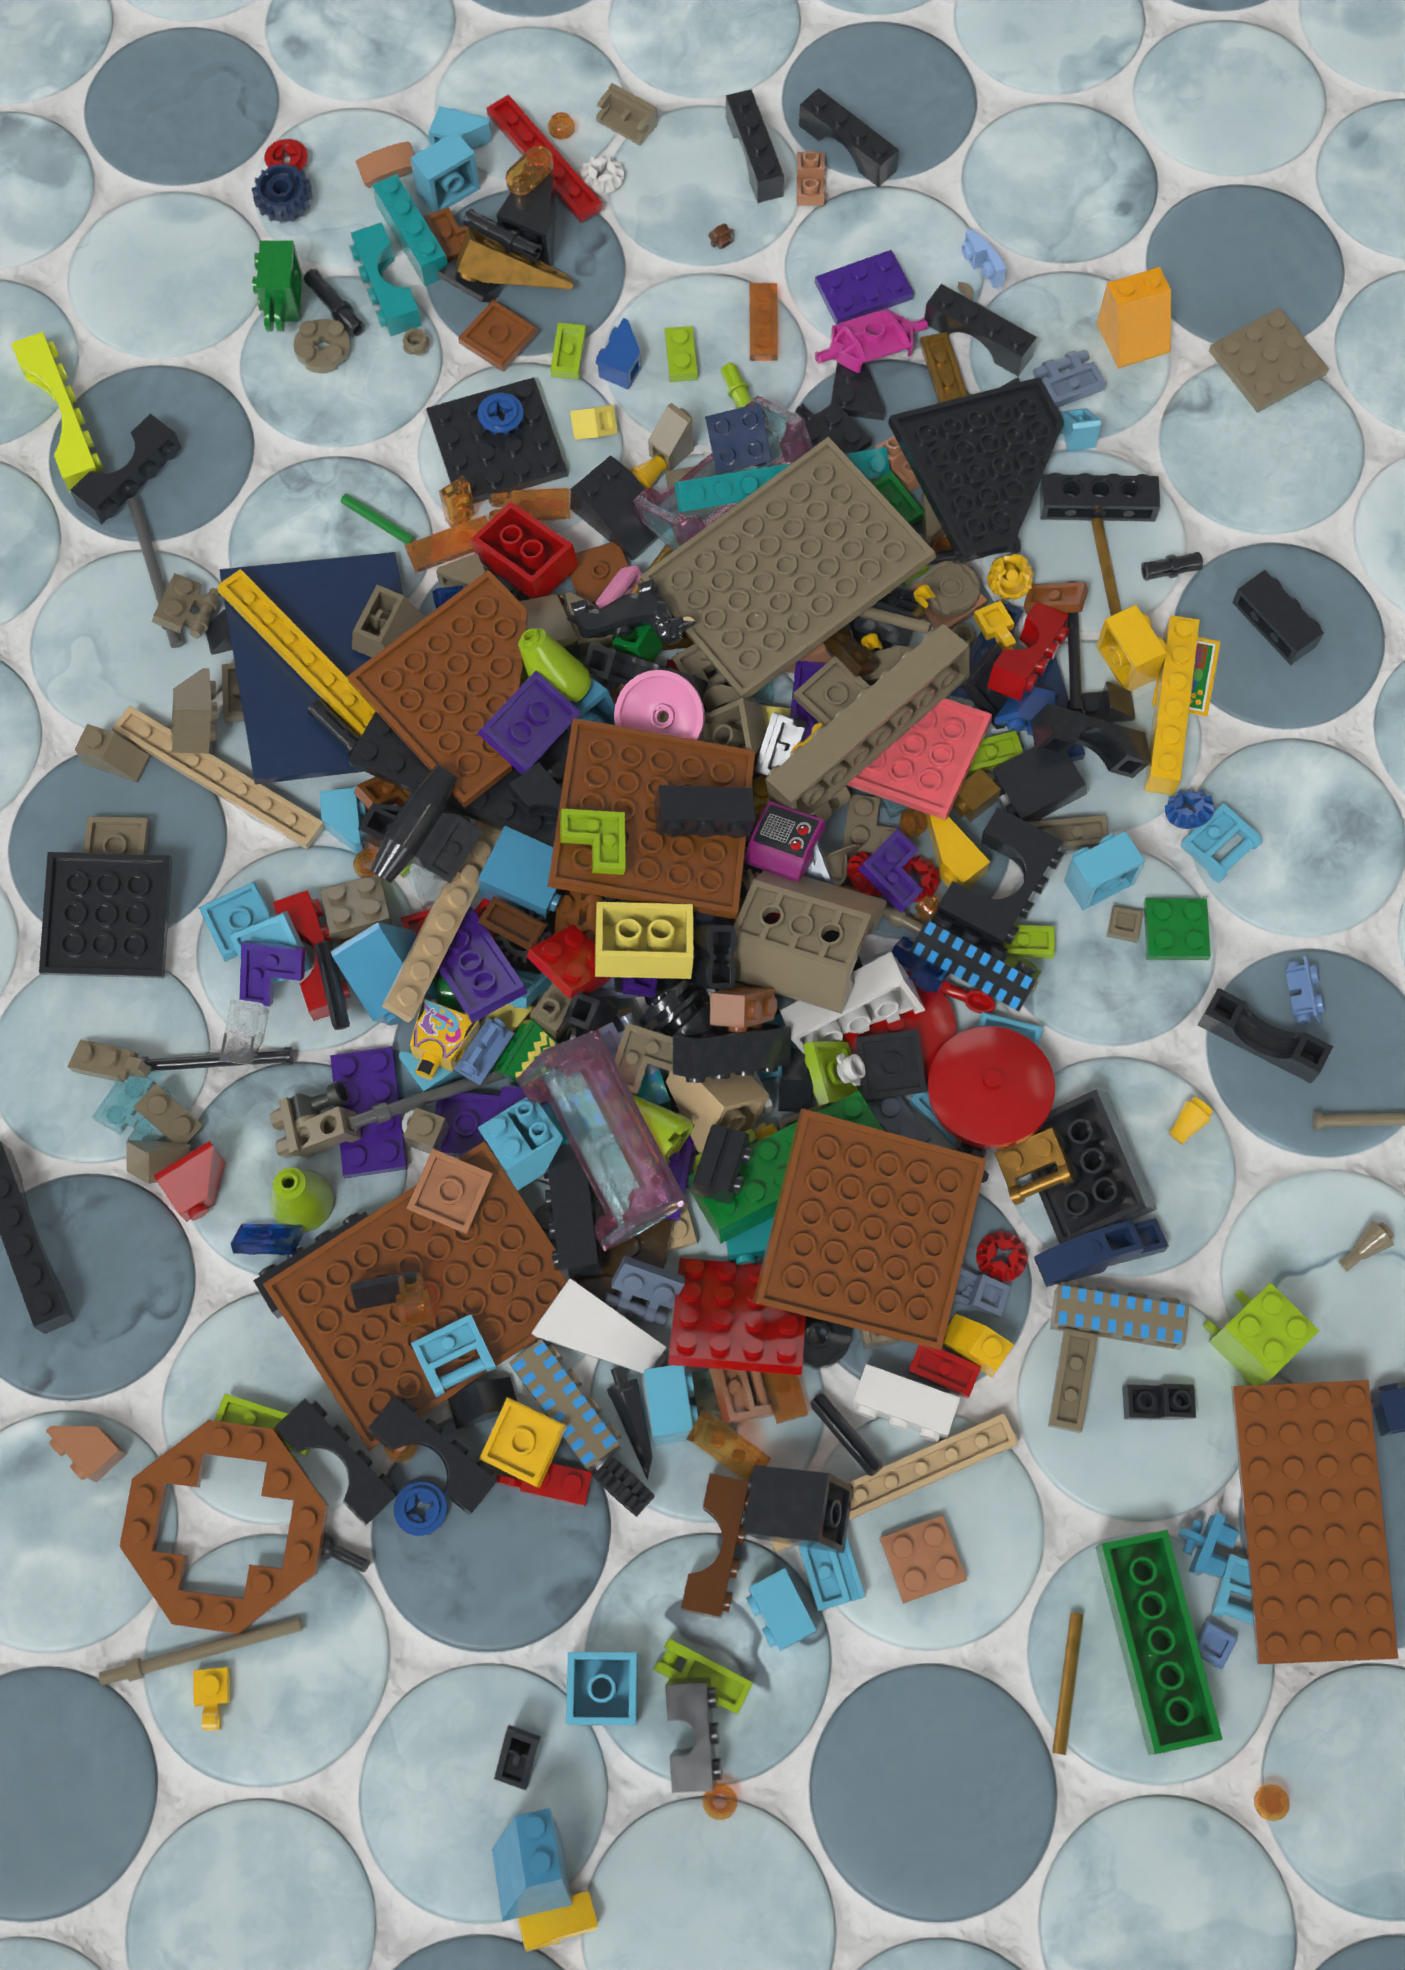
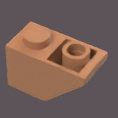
M50 1426L46 1430L52 1438L49 1441L50 1446L61 1457L67 1454L74 1462L70 1465V1468L81 1480L88 1478L97 1483L127 1455L113 1438L98 1426Z

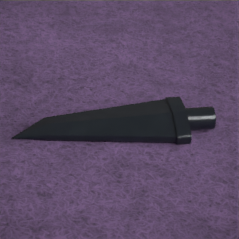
M622 1366L616 1367L611 1370L615 1386L606 1390L648 1480L653 1455L638 1379L635 1378L628 1381L624 1368Z

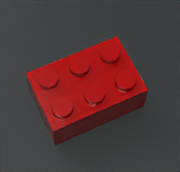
M511 501L470 539L475 554H478L482 564L531 599L547 596L579 566L572 543Z

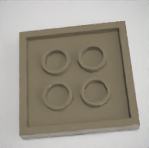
M1280 307L1216 341L1209 348L1210 354L1257 413L1326 376L1329 370L1328 366Z

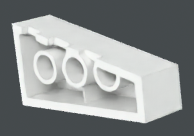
M892 952L877 957L871 963L852 971L850 977L853 988L842 1014L799 1000L780 1010L785 1025L791 1027L792 1041L803 1054V1045L811 1041L838 1042L842 1040L845 1033H864L870 1030L869 1025L885 1019L888 1024L900 1020L899 1014L913 1010L915 1014L926 1011L914 983Z

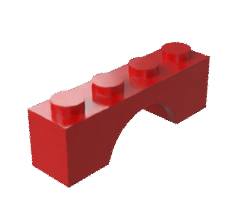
M1036 601L1026 616L1019 639L1028 648L1020 650L1004 648L993 665L987 688L1018 701H1021L1027 691L1032 692L1037 683L1038 675L1042 676L1044 674L1049 659L1053 660L1057 653L1059 643L1063 644L1067 638L1070 629L1066 627L1069 614Z
M308 890L273 902L276 914L288 912L302 942L310 945L314 950L315 945L319 942L330 941L333 943L327 925L322 927L319 917L324 916L318 898L312 900ZM315 951L314 967L308 977L300 983L308 1012L313 1021L330 1016ZM342 980L340 982L346 1009L348 1010L349 1007L346 999L350 998L351 994L346 980Z

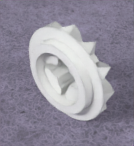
M602 154L596 159L590 156L589 162L583 163L580 173L581 179L593 193L607 194L617 190L624 180V170L621 162H616L613 156L604 158ZM603 169H607V174L603 173L598 178V172H602Z

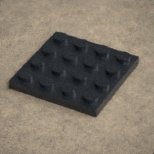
M534 377L426 408L458 508L568 477L563 457ZM495 393L511 394L523 406V421L519 423L517 430L512 429L507 435L504 432L494 435L490 430L485 431L478 419V408L481 402L486 397ZM498 407L497 416L500 420L504 421L505 414Z
M47 852L39 973L42 975L165 978L172 857L170 855Z

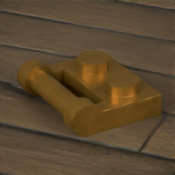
M1054 1128L1031 1136L1020 1144L995 1152L1008 1187L1010 1198L1015 1206L1024 1203L1025 1198L1062 1182L1066 1185L1075 1181ZM1056 1163L1058 1171L1020 1187L1018 1179Z

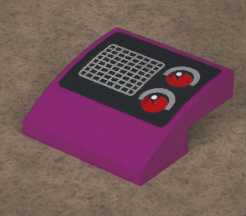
M769 801L752 834L744 856V863L800 882L813 860L812 850L826 828L824 820Z

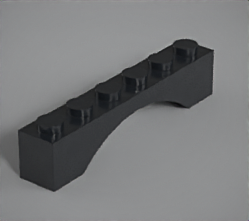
M0 1141V1236L33 1327L46 1334L74 1322L75 1319L65 1292L49 1262L34 1225L26 1200L22 1176L13 1152Z

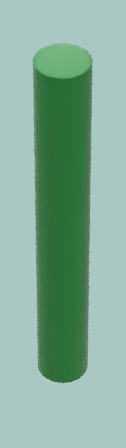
M346 493L342 496L341 504L409 547L414 544L415 536Z

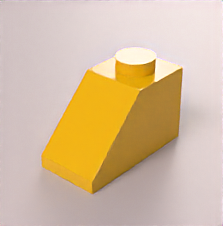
M955 1314L948 1324L943 1342L945 1347L963 1359L981 1366V1371L993 1378L1014 1346L1013 1343L986 1325Z

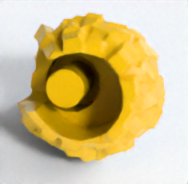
M1007 554L996 558L992 562L990 572L987 575L988 587L992 590V593L1004 600H1016L1025 594L1027 595L1030 589H1032V577L1034 576L1031 565L1027 563L1028 559L1018 554Z

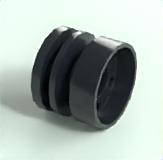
M683 979L675 984H671L648 1005L643 1017L638 1020L644 1027L655 1018L659 1023L651 1031L659 1033L665 1029L670 1037L706 1032L715 1026L710 1025V1001L698 1008L693 1004L702 991L697 988L688 997L683 993L693 983L691 979Z

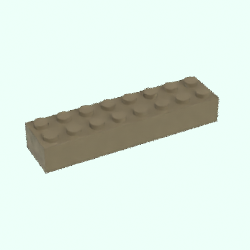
M942 624L936 630L929 631L923 638L922 643L915 649L906 651L899 663L892 669H886L875 684L870 688H864L851 705L841 708L827 726L818 728L811 740L804 746H798L794 749L787 761L781 766H775L769 772L766 778L769 801L811 816L814 815L865 770L866 767L969 678L970 645L945 624Z

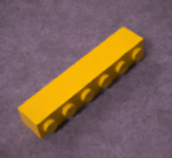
M1170 615L1164 630L1163 641L1166 645L1167 653L1158 675L1149 747L1151 763L1147 765L1144 791L1174 795L1181 781L1199 619Z

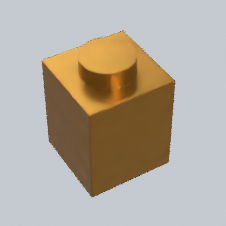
M980 768L963 782L953 804V809L959 816H965L971 823L998 802L1001 789Z

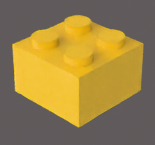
M1137 605L1106 618L1096 648L1120 686L1129 691H1133L1156 680L1167 653L1163 639L1155 635L1148 616L1145 613H1141Z

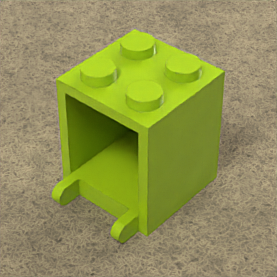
M1271 1282L1252 1300L1242 1290L1238 1289L1234 1296L1244 1307L1221 1330L1210 1320H1206L1202 1324L1205 1330L1213 1337L1209 1342L1252 1385H1263L1274 1377L1320 1331Z

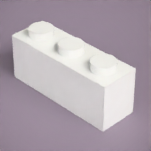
M866 1364L852 1407L858 1408L857 1413L870 1419H876V1416L888 1419V1425L907 1431V1428L910 1427L920 1431L919 1436L938 1442L939 1438L943 1440L947 1438L960 1398Z

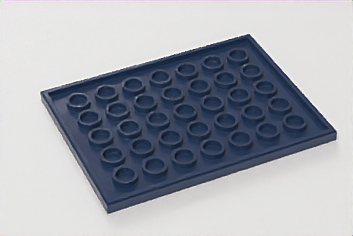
M395 552L219 569L221 582L241 569L346 677L372 658L352 649L353 630L376 585L403 595ZM224 598L254 784L364 772L349 765V756L345 753V748L307 713L308 708L314 701L321 699L345 724L347 723Z

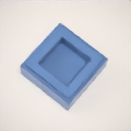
M1207 1620L1197 1637L1201 1658L1215 1667L1223 1669L1238 1638Z

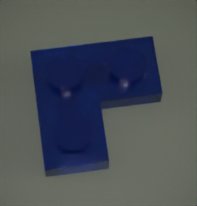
M903 936L894 945L891 952L902 966L913 968L909 979L913 980L918 988L926 992L932 991L936 994L952 977V974L911 952L910 949L914 942Z

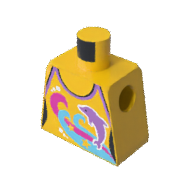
M423 999L410 1042L412 1055L420 1059L415 1073L424 1079L432 1080L438 1067L454 1071L455 1066L480 1030L479 1020L471 1023L466 1014Z

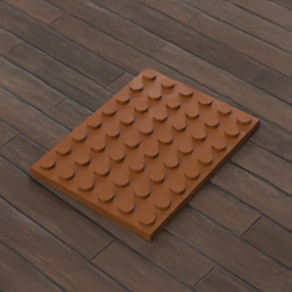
M485 1141L457 1158L493 1174L467 1235L407 1210L406 1208L416 1188L414 1186L263 1284L368 1451L381 1443L367 1432V1428L393 1397L398 1400L402 1397L406 1398L418 1409L415 1414L421 1417L487 1373L484 1370L444 1390L445 1394L436 1398L411 1343L471 1314L495 1366H498L538 1339L531 1332L568 1281L564 1279L560 1270L554 1269L552 1251H555V1248ZM411 1271L417 1273L420 1288L419 1298L361 1310L356 1309L350 1288L352 1283ZM474 1349L434 1370L438 1378L480 1358L477 1350Z

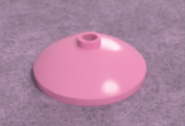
M652 670L639 674L625 685L615 704L614 723L616 726L693 740L699 739L704 726V707L699 693L686 678L671 671ZM663 711H666L669 715L666 722H662L660 719V714Z

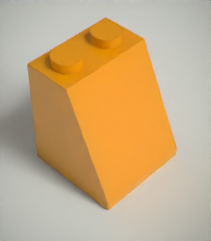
M1160 267L1106 284L1097 326L1118 369L1170 353L1171 288Z

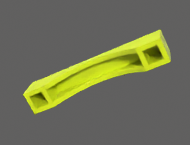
M40 332L12 342L11 345L26 380L48 393L59 405L62 417V431L54 457L61 476L70 492L88 472L99 473L103 466L98 454L91 453L90 448L94 447V443L89 431L82 430L81 425L86 423L80 408L74 409L72 403L77 402L72 387L71 385L65 386L64 380H67L68 376L63 364L56 363L55 359L60 357L53 341L48 342L44 333Z

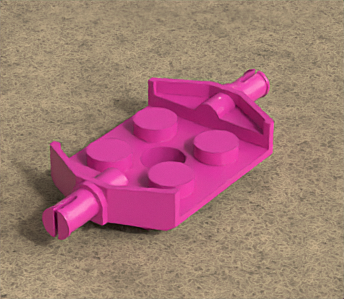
M889 309L870 313L832 325L830 346L828 349L815 352V359L818 364L833 359L854 372L860 373L861 364L906 349L908 350L907 355L911 356L913 334L927 330L928 324L925 318L910 322L909 319H904Z

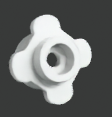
M843 1053L838 1054L837 1062L839 1064L837 1065V1073L842 1082L845 1084L850 1082L854 1086L860 1085L861 1078L865 1076V1066L862 1059L856 1054L847 1057Z

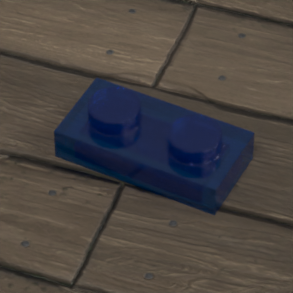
M241 1224L230 1245L233 1254L294 1255L304 1236L301 1224Z

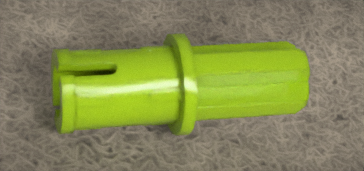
M732 362L722 366L721 374L729 389L727 394L730 398H733L736 407L741 408L753 405L754 403L748 392L749 385L743 381L737 366Z

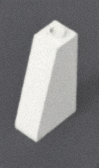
M572 1279L567 1281L531 1332L537 1338L644 1374L645 1369L661 1367L667 1356L662 1354L667 1347Z

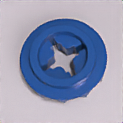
M495 393L486 397L481 402L478 408V419L485 431L490 430L494 435L504 432L507 435L510 430H517L519 423L523 421V406L511 394ZM498 407L505 414L504 421L500 420L497 416Z
M1192 788L1186 793L1178 790L1175 797H1169L1168 804L1165 806L1167 820L1172 825L1183 829H1193L1206 824L1212 818L1215 810L1212 796H1206L1204 790L1194 792ZM1185 804L1194 806L1195 813L1189 808H1184Z
M414 1482L407 1485L399 1492L394 1503V1517L397 1524L403 1531L413 1536L430 1535L442 1526L447 1515L445 1496L438 1487L428 1482ZM415 1496H418V1499L423 1504L431 1505L434 1503L425 1511L426 1522L418 1514L407 1516L408 1513H411L416 1508L415 1502L417 1501Z

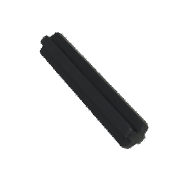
M323 941L315 945V951L332 1026L335 1030H342L350 1026L337 964L331 954L333 946L330 941Z
M821 1393L813 1398L810 1402L813 1411L868 1476L877 1474L883 1467L882 1461L825 1394Z

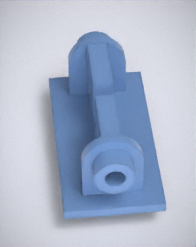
M1304 956V965H1300V962H1290L1287 964L1288 969L1285 970L1289 991L1301 990L1302 992L1301 995L1290 997L1293 1018L1297 1019L1298 1024H1306L1310 1022V1017H1315L1320 1024L1322 1023L1321 1013L1326 1012L1322 994L1317 995L1315 984L1320 983L1317 965H1312L1308 958Z
M487 1018L455 1066L454 1071L481 1086L514 1036V1033L504 1027L505 1024L501 1020Z

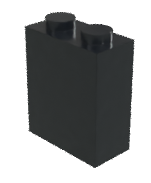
M1034 746L992 769L995 778L992 781L1001 789L999 797L1004 795L1009 803L1005 806L1007 812L1026 822L1037 821L1087 795L1086 783L1067 751L1061 757L1036 751Z

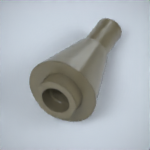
M1371 1221L1354 1245L1353 1250L1338 1263L1348 1272L1362 1259L1365 1260L1394 1246L1392 1241L1394 1237L1393 1232L1383 1222L1377 1224Z

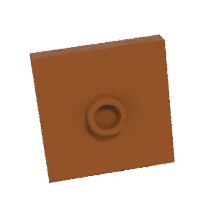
M492 300L458 337L459 344L503 372L538 333L535 326L495 300Z
M614 542L575 553L579 566L569 574L576 595L587 599L595 605L597 599L618 571L623 567H628L622 549Z

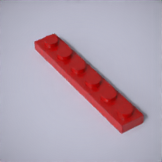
M509 94L486 107L487 115L531 166L544 169L553 175L554 193L580 223L603 210L602 202Z

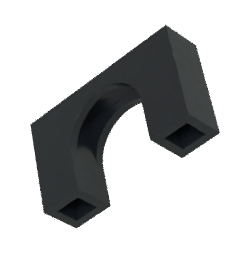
M998 807L983 830L981 844L1014 861L1023 874V885L1016 893L1009 897L989 899L952 881L937 906V914L944 913L950 916L955 924L964 929L971 928L977 931L982 936V939L991 944L997 943L1005 946L1006 943L1012 945L1020 930V928L1016 927L1021 918L1026 920L1035 905V903L1031 902L1036 893L1040 895L1043 893L1049 882V878L1046 877L1051 868L1054 870L1058 868L1064 853L1061 852L1063 844L1061 839Z

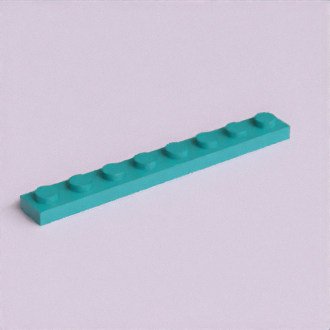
M886 447L845 454L868 480L880 478L890 472ZM792 463L674 482L678 511L684 512L741 502Z

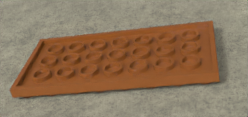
M1369 1380L1232 1386L1257 1664L1399 1659Z

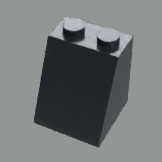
M527 165L496 214L497 223L510 230L515 231L516 229L522 233V236L541 244L542 250L536 249V251L541 252L536 261H542L553 266L556 222L553 175L544 169Z
M754 1465L753 1474L748 1481V1491L750 1493L748 1507L745 1509L742 1518L743 1533L761 1540L844 1553L853 1485L829 1473Z

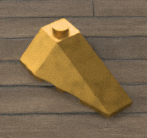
M467 227L457 261V271L461 273L460 276L471 282L479 280L485 283L572 289L574 285L572 276L542 261H536L534 264L525 256L517 252L511 253L502 244Z

